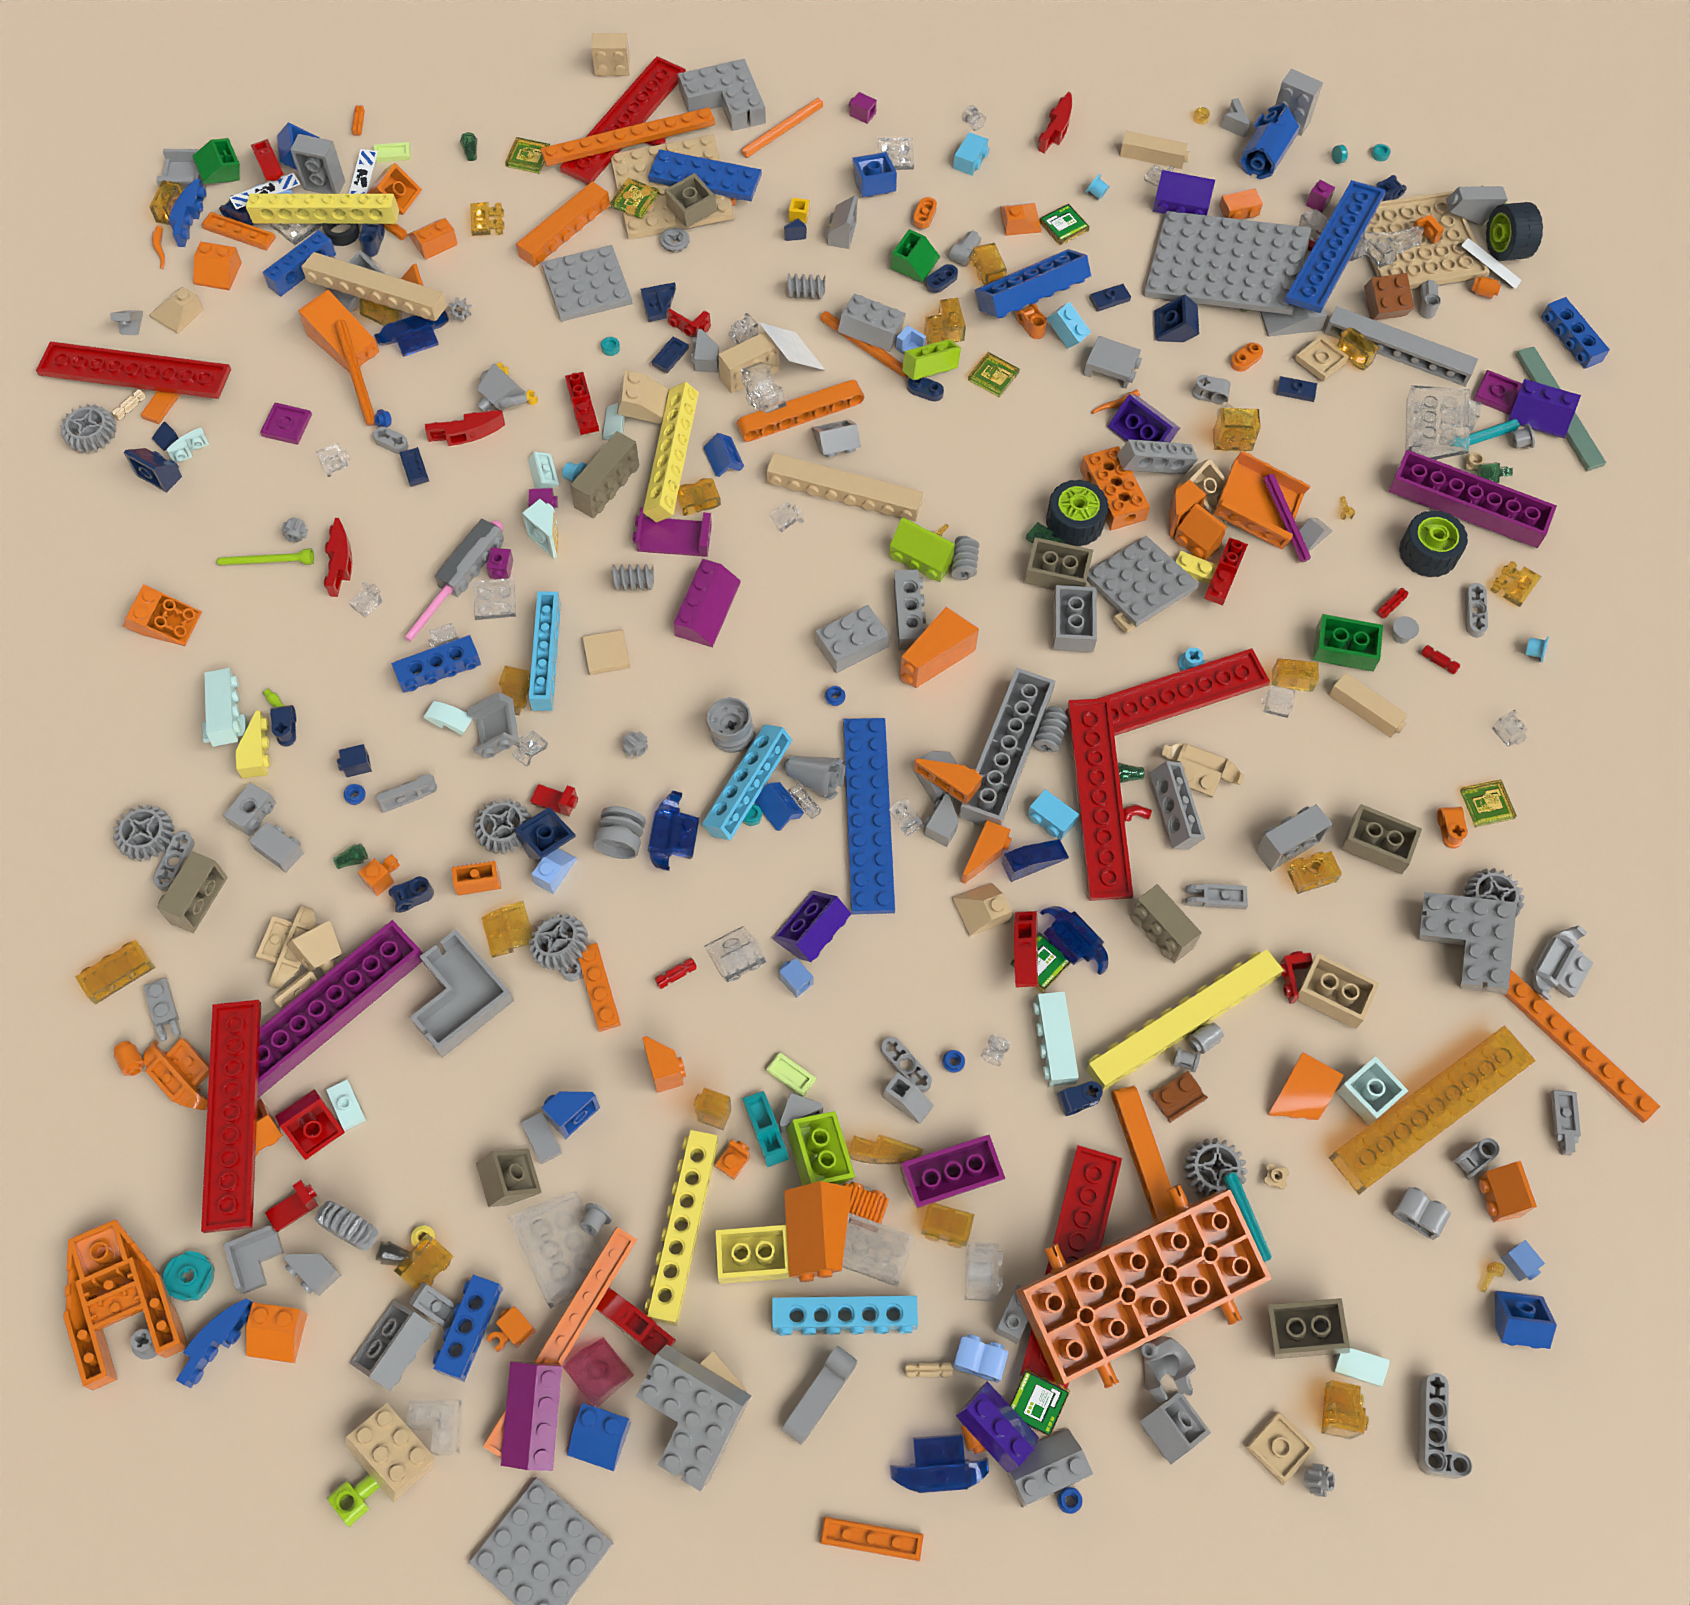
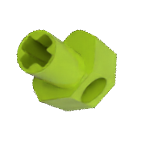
M368 1474L355 1487L348 1480L345 1481L326 1499L344 1523L350 1527L370 1510L365 1500L379 1489L380 1486ZM348 1497H353L354 1504L352 1508L343 1510V1501Z

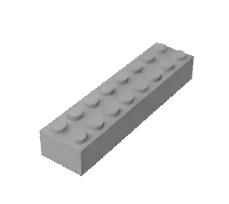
M1016 667L976 767V771L982 776L981 787L967 805L962 803L959 814L960 818L982 826L985 825L987 820L1002 825L1051 699L1055 680Z

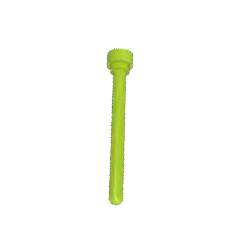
M309 548L303 549L299 553L219 557L216 562L218 565L299 561L304 563V565L314 564L315 558L313 549Z

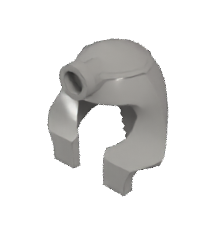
M1159 1336L1143 1344L1141 1351L1144 1355V1388L1150 1392L1156 1403L1168 1399L1160 1382L1165 1374L1173 1376L1180 1394L1185 1393L1191 1396L1193 1388L1189 1375L1196 1370V1366L1187 1350L1172 1337Z

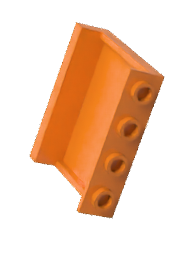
M1241 451L1232 463L1213 514L1283 549L1291 541L1293 534L1286 531L1263 479L1269 474L1275 475L1294 520L1303 496L1310 489V486L1286 474L1284 471L1253 457L1251 454Z

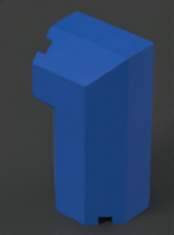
M1284 103L1270 107L1268 114L1264 115L1262 113L1254 123L1256 132L1242 153L1241 166L1246 174L1250 176L1252 174L1257 175V179L1261 180L1273 175L1300 131L1298 123L1288 106Z

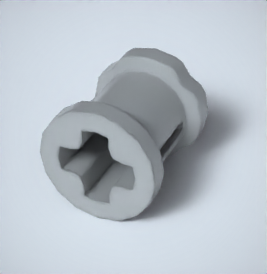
M1178 1047L1173 1066L1177 1067L1179 1065L1191 1069V1072L1195 1073L1201 1054L1183 1051L1181 1047Z

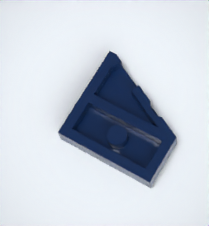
M675 282L641 288V296L648 321L667 319V310L671 307L676 291Z

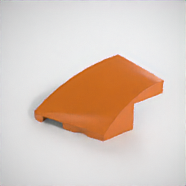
M1302 1052L1268 1115L1273 1117L1277 1115L1296 1119L1319 1120L1344 1075Z

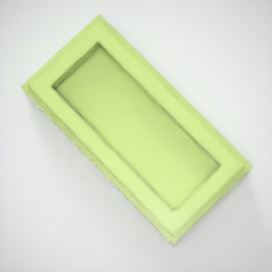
M409 142L374 145V151H378L375 162L411 160Z
M781 1052L766 1069L767 1073L802 1097H804L816 1081V1077Z

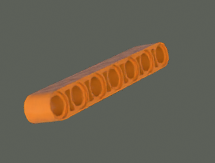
M849 380L743 416L737 421L736 425L744 441L750 442L856 406L863 402L865 396L857 381Z
M1132 1085L1113 1090L1111 1093L1112 1100L1152 1218L1156 1222L1174 1213L1176 1208L1167 1192L1172 1187L1136 1086Z

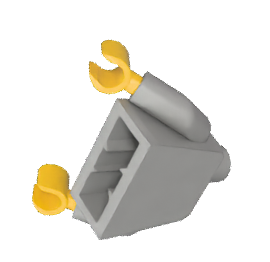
M501 362L497 363V365L494 363L490 369L482 373L477 387L484 395L477 405L484 412H487L492 405L502 411L524 403L535 405L538 402V396H534L535 392L533 390H528L527 395H525V391L508 376V366L504 367Z

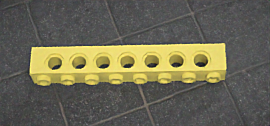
M249 194L246 205L253 223L397 224L399 214L394 194Z
M687 382L669 389L643 509V513L656 523L673 516L699 394Z
M690 1130L689 1137L685 1136L682 1150L686 1152L684 1159L679 1160L677 1173H680L679 1182H674L672 1195L675 1196L673 1205L669 1204L667 1219H670L668 1228L664 1227L661 1242H664L663 1251H658L656 1265L659 1268L657 1275L653 1274L650 1289H653L651 1299H647L645 1305V1313L648 1314L649 1318L658 1323L678 1325L718 1147V1135ZM696 1153H701L704 1156L699 1162L691 1160V1157ZM694 1175L699 1178L696 1184L689 1185L686 1183V1179L689 1176ZM686 1198L693 1200V1204L688 1208L681 1206L682 1200ZM685 1221L688 1223V1227L684 1231H678L675 1229L678 1222ZM675 1244L683 1247L681 1253L677 1255L670 1252L671 1247ZM669 1268L677 1269V1275L674 1278H667L664 1276L665 1271ZM665 1291L672 1294V1298L668 1302H661L659 1300L660 1294Z

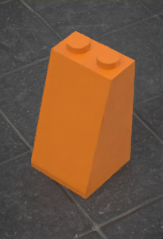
M328 289L298 310L307 336L349 373L350 371L335 327L336 321L344 320L346 322L359 367L379 353L376 340Z
M945 607L901 657L900 678L905 684L917 688L976 650L979 628Z
M818 1181L784 1190L789 1277L799 1278V1282H812L814 1277L829 1278L832 1277V1273L842 1271L851 1187Z

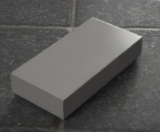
M542 1112L521 1122L541 1164L562 1154Z

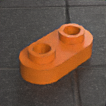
M924 197L920 200L913 216V224L917 228L925 229L930 226L937 210L935 199Z
M1249 343L1232 356L1231 367L1238 372L1246 371L1261 359L1263 354L1262 346L1258 343Z

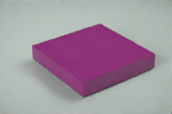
M1487 370L1473 400L1509 414L1522 383Z
M274 403L260 434L262 437L298 445L312 417V413L310 410Z

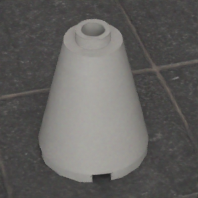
M792 756L790 759H787L784 769L787 776L825 799L832 800L838 794V792H835L837 786L841 787L843 784L846 767L845 764L841 763L843 759Z

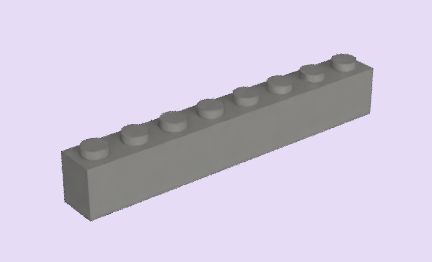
M1336 306L1324 333L1465 387L1478 361V358Z

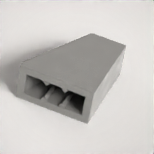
M1502 186L1458 187L1446 201L1451 213L1483 225L1489 219L1493 209L1498 205L1505 204L1508 199Z

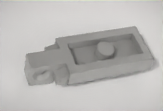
M1553 1090L1550 1093L1554 1136H1556V1141L1560 1142L1561 1155H1571L1573 1152H1576L1575 1143L1579 1141V1136H1581L1577 1093Z

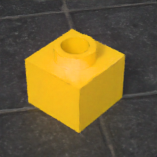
M792 197L789 208V221L793 222L799 218L803 223L807 224L810 200Z

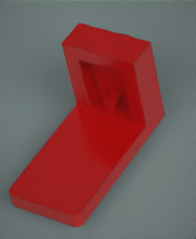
M670 308L667 310L668 323L672 327L683 331L687 336L697 337L698 329H702L706 333L711 327L710 313L705 310L693 322Z
M539 784L530 801L533 805L545 809L550 807L554 812L569 817L572 810L577 806L578 797L574 787L567 785L564 792Z
M1293 952L1290 955H1285L1279 964L1283 969L1280 976L1283 977L1285 983L1283 986L1284 995L1288 997L1290 1004L1295 1003L1299 998L1293 970L1307 969L1313 961L1311 953Z
M301 1180L292 1185L296 1193L266 1211L265 1214L276 1232L281 1231L319 1206L314 1198L317 1196V1193L311 1184L306 1185Z

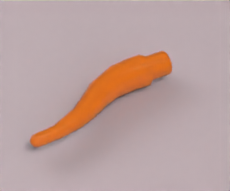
M156 226L152 234V244L161 261L160 268L163 269L165 264V256L161 247L163 228Z
M1135 389L1120 399L1097 407L1092 413L1095 414L1098 411L1109 408H1119L1129 394L1140 396V392Z

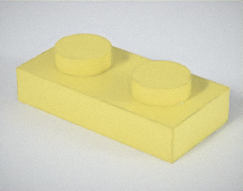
M1180 551L1176 563L1194 579L1209 585L1218 566L1183 551Z

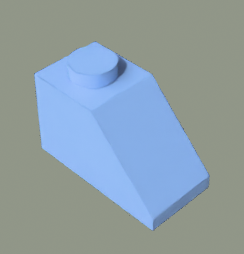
M559 848L542 858L533 871L534 883L554 894L577 860L576 857Z

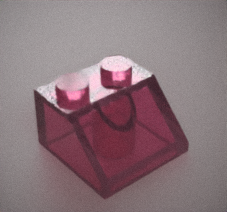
M604 1337L579 1351L562 1366L593 1407L596 1408L634 1376Z

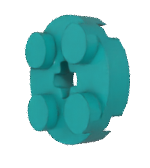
M188 1251L171 1259L163 1273V1282L168 1294L177 1300L185 1302L200 1300L210 1289L215 1272L214 1266L207 1257L195 1251ZM193 1270L194 1278L185 1283L186 1279L183 1275Z

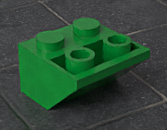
M229 138L210 140L193 155L194 163L203 184L240 180V163Z
M909 229L891 253V269L923 283L940 259V255L924 235Z

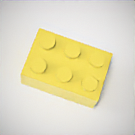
M786 1225L716 1230L719 1284L791 1279L789 1277Z

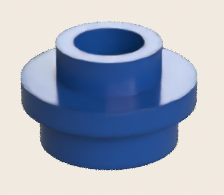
M383 409L377 410L374 416L375 424L378 427L387 428L391 425L392 419L388 411Z
M832 686L825 692V700L832 706H839L845 701V692L839 686Z
M357 784L347 786L344 791V799L351 805L360 804L366 796L364 788ZM358 793L356 797H352L353 794Z
M951 1050L944 1055L942 1063L947 1071L957 1073L964 1068L965 1058L961 1052ZM955 1059L958 1064L951 1065L949 1061Z
M1072 1487L1062 1489L1057 1497L1058 1506L1067 1514L1076 1513L1082 1506L1080 1492ZM1066 1496H1071L1074 1499L1072 1506L1066 1504Z

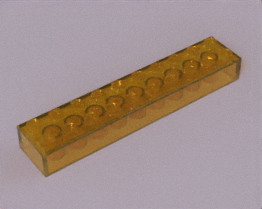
M1504 1025L1337 1149L1329 1159L1358 1195H1360L1521 1074L1536 1060Z

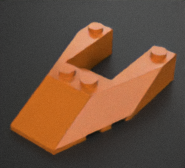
M116 1219L68 1239L66 1267L68 1280L67 1286H65L66 1311L63 1314L83 1387L94 1391L118 1380L103 1328L139 1312H144L156 1354L167 1358L187 1348L188 1342L182 1323L162 1277Z

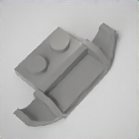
M1579 925L1563 930L1554 937H1550L1532 969L1534 973V988L1545 1000L1551 999V996L1548 994L1551 987H1557L1568 998L1575 997L1593 964L1590 959L1578 950L1577 940L1587 933Z

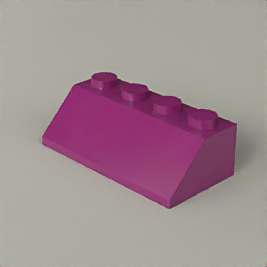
M702 558L673 623L675 636L713 648L741 580L722 564Z
M990 1134L902 1162L900 1166L907 1191L916 1208L1006 1179Z
M510 1361L501 1466L533 1471H553L562 1365L560 1363Z

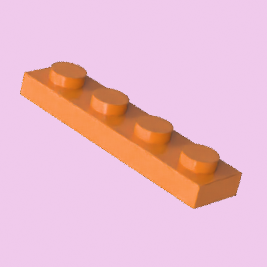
M598 944L587 945V951L581 952L583 958L578 959L598 1029L601 1032L621 1026Z

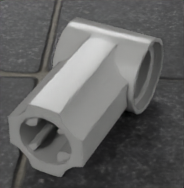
M973 230L967 232L962 241L953 246L950 259L967 266L972 259L973 252L981 243V237L978 235V232Z
M1435 280L1422 282L1420 287L1421 307L1419 314L1427 319L1435 316L1441 303V298L1438 296V284L1435 283Z

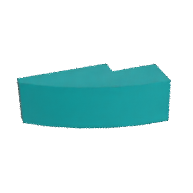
M762 1091L742 1098L767 1168L789 1160L786 1146L765 1092Z

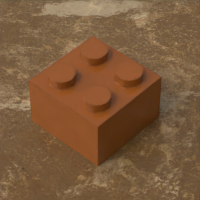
M1407 273L1371 278L1364 285L1370 319L1376 321L1402 317L1414 309Z

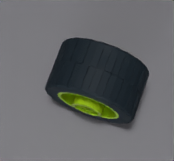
M1531 202L1509 203L1496 206L1489 216L1486 228V243L1490 254L1496 260L1506 261L1527 259L1537 252L1543 237L1542 216L1537 206Z
M1069 480L1068 482L1061 483L1060 486L1054 489L1049 500L1046 515V526L1049 533L1064 544L1082 546L1094 542L1104 529L1109 509L1108 499L1104 492L1091 482Z
M1435 510L1422 512L1416 515L1410 522L1401 539L1399 547L1401 559L1410 570L1419 575L1427 577L1446 575L1455 568L1466 549L1468 534L1464 525L1449 513Z

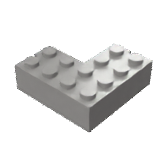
M745 58L678 73L679 90L688 112L707 107L710 109L723 107L732 131L747 128V111H749L751 127L766 123L765 105Z
M1424 892L1419 940L1465 946L1461 989L1481 991L1484 982L1487 983L1486 992L1507 994L1517 902Z
M456 929L440 941L446 952L442 955L439 947L435 944L420 956L424 966L445 990L410 1017L417 1029L442 1058L514 1001L507 987Z
M666 1345L656 1354L647 1373L648 1375L645 1377L636 1397L678 1422L658 1466L676 1477L682 1474L681 1480L701 1491L710 1480L752 1395L669 1345Z

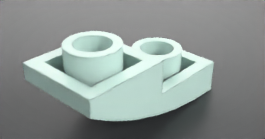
M200 427L177 439L167 448L171 459L177 463L193 457L191 451L207 446L209 443Z
M433 701L423 717L440 728L446 726L461 736L473 719L468 716V713L438 701Z

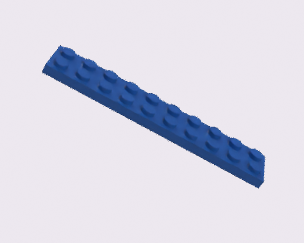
M1351 180L1286 295V303L1321 313L1382 202L1386 190Z
M885 718L844 719L852 915L895 913Z

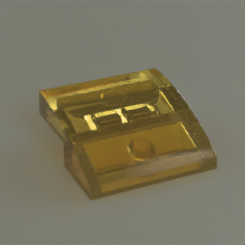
M523 901L499 908L481 917L492 958L512 953L514 948L529 945V940L534 938L531 935L532 930Z

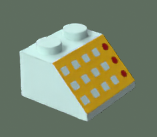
M539 499L522 513L527 535L555 559L558 550V522L555 519V510L549 503L546 504Z

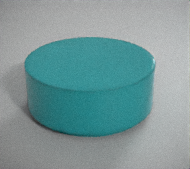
M1377 144L1372 150V157L1377 161H1386L1391 150L1385 144Z
M1337 145L1333 148L1332 157L1336 164L1344 163L1347 160L1348 151L1344 145Z
M614 337L603 339L601 342L602 352L607 356L618 354L620 351L618 339Z
M753 804L742 822L748 826L759 824L762 820L761 808Z

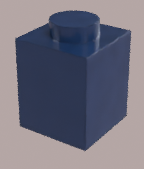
M364 744L339 750L338 768L340 771H344L346 777L372 772L369 754Z

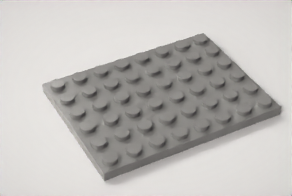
M1167 211L1145 288V297L1175 300L1186 294L1192 301L1200 304L1292 315L1294 305L1286 303L1285 298L1304 265L1311 227Z

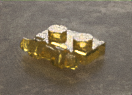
M489 202L470 203L472 236L491 235L490 229H495L497 235L503 234L505 223L502 219L504 217V209L501 203H495V207H489Z
M1511 561L1501 570L1502 574L1493 581L1491 592L1496 594L1499 590L1503 589L1506 591L1503 598L1521 607L1542 576L1525 566L1519 571L1515 569L1517 564ZM1513 578L1514 581L1510 583L1507 579Z

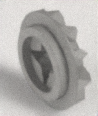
M669 228L662 233L660 238L662 247H665L667 251H682L690 243L689 234L681 228Z

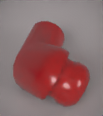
M1137 804L1123 808L1124 820L1128 822L1135 815L1149 820L1152 813L1151 809Z

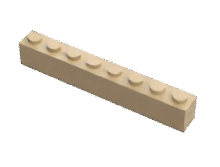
M313 252L302 265L306 281L425 319L436 321L447 307L444 294L441 291Z
M773 453L767 469V483H771L774 486L786 487L793 491L805 492L812 496L824 497L831 501L843 502L850 506L862 507L866 510L881 512L885 515L904 517L915 522L922 505V491Z

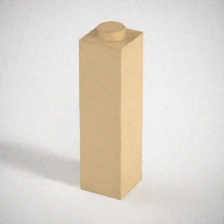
M1126 131L1120 156L1182 169L1183 162L1188 161L1190 152L1186 151L1188 143Z
M1346 672L1334 685L1329 694L1331 698L1390 738L1395 732L1400 733L1406 726L1404 720L1408 715L1407 713Z

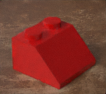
M315 1089L275 1116L279 1126L304 1160H307L345 1133Z

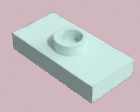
M348 1079L326 1089L344 1131L366 1121Z

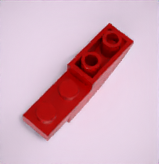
M1068 91L1064 97L1060 98L1056 108H1052L1049 114L1050 123L1047 130L1039 136L1038 151L1044 154L1052 143L1060 145L1067 133L1072 110L1071 92Z
M268 139L252 144V150L266 181L279 180L284 174Z
M579 372L565 375L580 435L598 432L599 425L584 373Z
M502 410L472 412L464 414V420L425 424V431L429 442L447 440L448 446L461 445L479 440L498 431L505 426V419Z
M335 518L333 525L329 529V542L325 544V553L328 554L330 560L328 563L329 573L324 578V587L331 597H338L342 580L350 581L353 563L347 534L340 519Z
M1229 537L1204 599L1223 606L1248 544Z
M1037 911L1015 912L1014 968L1016 988L1038 987Z
M609 1287L595 1309L654 1356L666 1345L672 1347L676 1342V1339L659 1327L655 1321Z

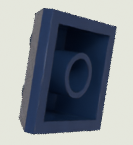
M1186 294L1154 310L1155 337L1157 341L1186 342L1199 335L1198 305Z
M139 448L123 452L136 476L166 493L182 477L178 469L179 466L173 460L168 461L163 458L157 451L152 452L147 448Z

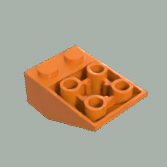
M143 584L125 618L123 627L146 637L185 646L202 611Z

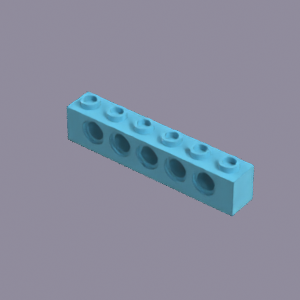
M537 592L529 701L532 711H553L561 610L558 592Z
M764 724L702 823L703 827L712 837L730 841L792 742L791 737L783 727Z
M917 1296L772 1298L773 1332H777V1335L782 1336L792 1335V1331H802V1335H815L816 1331H826L828 1335L840 1334V1331L850 1330V1334H864V1330H874L875 1334L889 1333L888 1330H898V1333L908 1334L913 1333V1329L918 1327ZM866 1310H871L875 1313L876 1318L873 1321H866L863 1319L862 1313ZM889 1310H896L900 1318L896 1321H891L887 1318L886 1313ZM795 1311L801 1312L804 1316L802 1321L798 1323L790 1319V1315ZM818 1311H824L828 1318L824 1322H818L815 1320L814 1314ZM841 1311L850 1312L852 1318L847 1322L841 1321L838 1318V1314Z

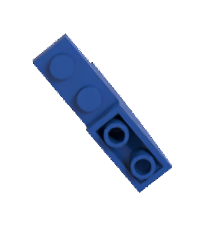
M195 179L180 194L168 219L178 247H186L187 239L190 238V225L193 224V219H199L200 213L203 211L206 188L203 187L200 179Z
M246 1298L230 1306L201 1329L183 1352L190 1359L176 1381L192 1388L193 1385H196L201 1380L204 1368L208 1362L213 1361L217 1356L220 1344L229 1349L231 1344H235L241 1335L240 1330L248 1322L252 1301Z

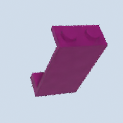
M640 508V513L635 518L637 532H633V544H636L637 552L708 557L712 529L711 513L703 512L702 521L666 518L656 523L650 517L645 516L643 513L644 508Z

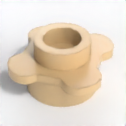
M1473 452L1465 455L1464 458L1467 463L1465 468L1467 470H1484L1485 466L1483 463L1485 459L1482 454Z
M1273 1163L1269 1164L1266 1167L1268 1172L1264 1178L1265 1184L1275 1188L1278 1187L1281 1190L1287 1187L1286 1178L1289 1175V1170L1286 1167H1276Z

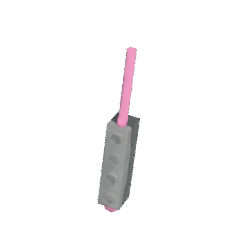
M481 518L438 571L435 579L438 587L442 590L405 635L404 638L407 641L411 642L449 594L459 597L462 592L467 590L472 579L477 577L484 564L488 563L491 547L500 548L502 546L504 537L501 522L497 520L488 522Z

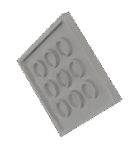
M612 245L542 262V267L561 322L633 304Z
M1147 535L1089 570L1087 581L1093 587H1096V590L1118 611L1122 612L1135 627L1198 589L1199 585L1191 575Z
M536 1478L469 1564L515 1605H567L614 1543L541 1480Z

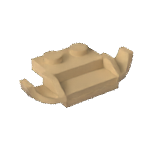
M1190 744L1165 745L1161 754L1169 760L1181 762L1189 788L1210 797L1214 796L1220 779L1241 785L1245 776L1228 758L1218 756Z
M302 905L293 923L272 916L256 954V959L276 965L269 986L280 989L285 982L293 978L300 970L302 963L289 949L287 944L292 939L316 927L313 909Z

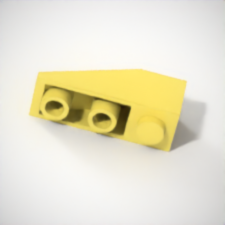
M260 710L255 711L236 749V770L242 779L268 775V767L271 766L270 757L267 754V748H270V741L268 736H266V730H269V722L267 717L264 718Z

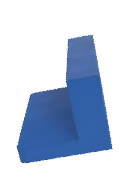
M717 433L704 446L716 476L720 477L728 468L740 471L744 467L730 436Z
M780 782L767 783L755 800V804L761 808L762 813L777 831H781L789 820L800 819L804 814L803 810Z

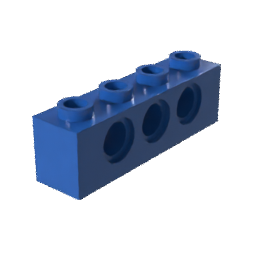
M320 230L316 231L263 271L268 287L280 297L305 279L302 265L313 252L332 258L336 255L332 240Z
M1567 297L1547 305L1541 317L1582 367L1587 369L1603 362L1610 349Z
M468 635L391 664L403 693L414 691L427 684H434L443 678L453 677L465 670H472L481 665V661L472 638Z
M472 1275L471 1280L466 1281L462 1292L464 1294L462 1302L457 1303L453 1312V1317H455L453 1323L444 1332L443 1341L445 1342L442 1349L438 1350L434 1356L433 1369L435 1371L465 1382L503 1288L499 1283L476 1275ZM474 1299H482V1304L478 1309H471V1303ZM465 1322H472L471 1330L467 1333H462L461 1326ZM456 1345H462L461 1354L452 1357V1348Z

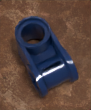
M1391 175L1376 185L1377 188L1386 190L1382 201L1398 199L1407 190V187L1402 185L1395 175Z
M230 198L225 205L219 207L221 214L225 217L251 226L255 224L252 222L246 206L236 209Z
M362 224L359 242L362 251L370 257L376 256L379 252L385 234L383 224Z
M288 705L271 708L272 733L277 737V741L281 746H291L296 741L297 717L294 706Z
M419 876L405 883L393 886L389 889L388 893L395 902V911L402 913L431 900L434 896V889L425 877ZM421 887H426L424 891L418 892Z
M1090 1081L1076 1087L1064 1089L1056 1095L1064 1115L1070 1116L1097 1105L1102 1097L1103 1090L1099 1083ZM1088 1090H1090L1091 1093H1096L1094 1098L1092 1097V1095H1087Z

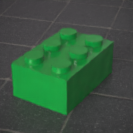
M1322 614L1316 626L1313 661L1374 672L1381 658L1383 625Z

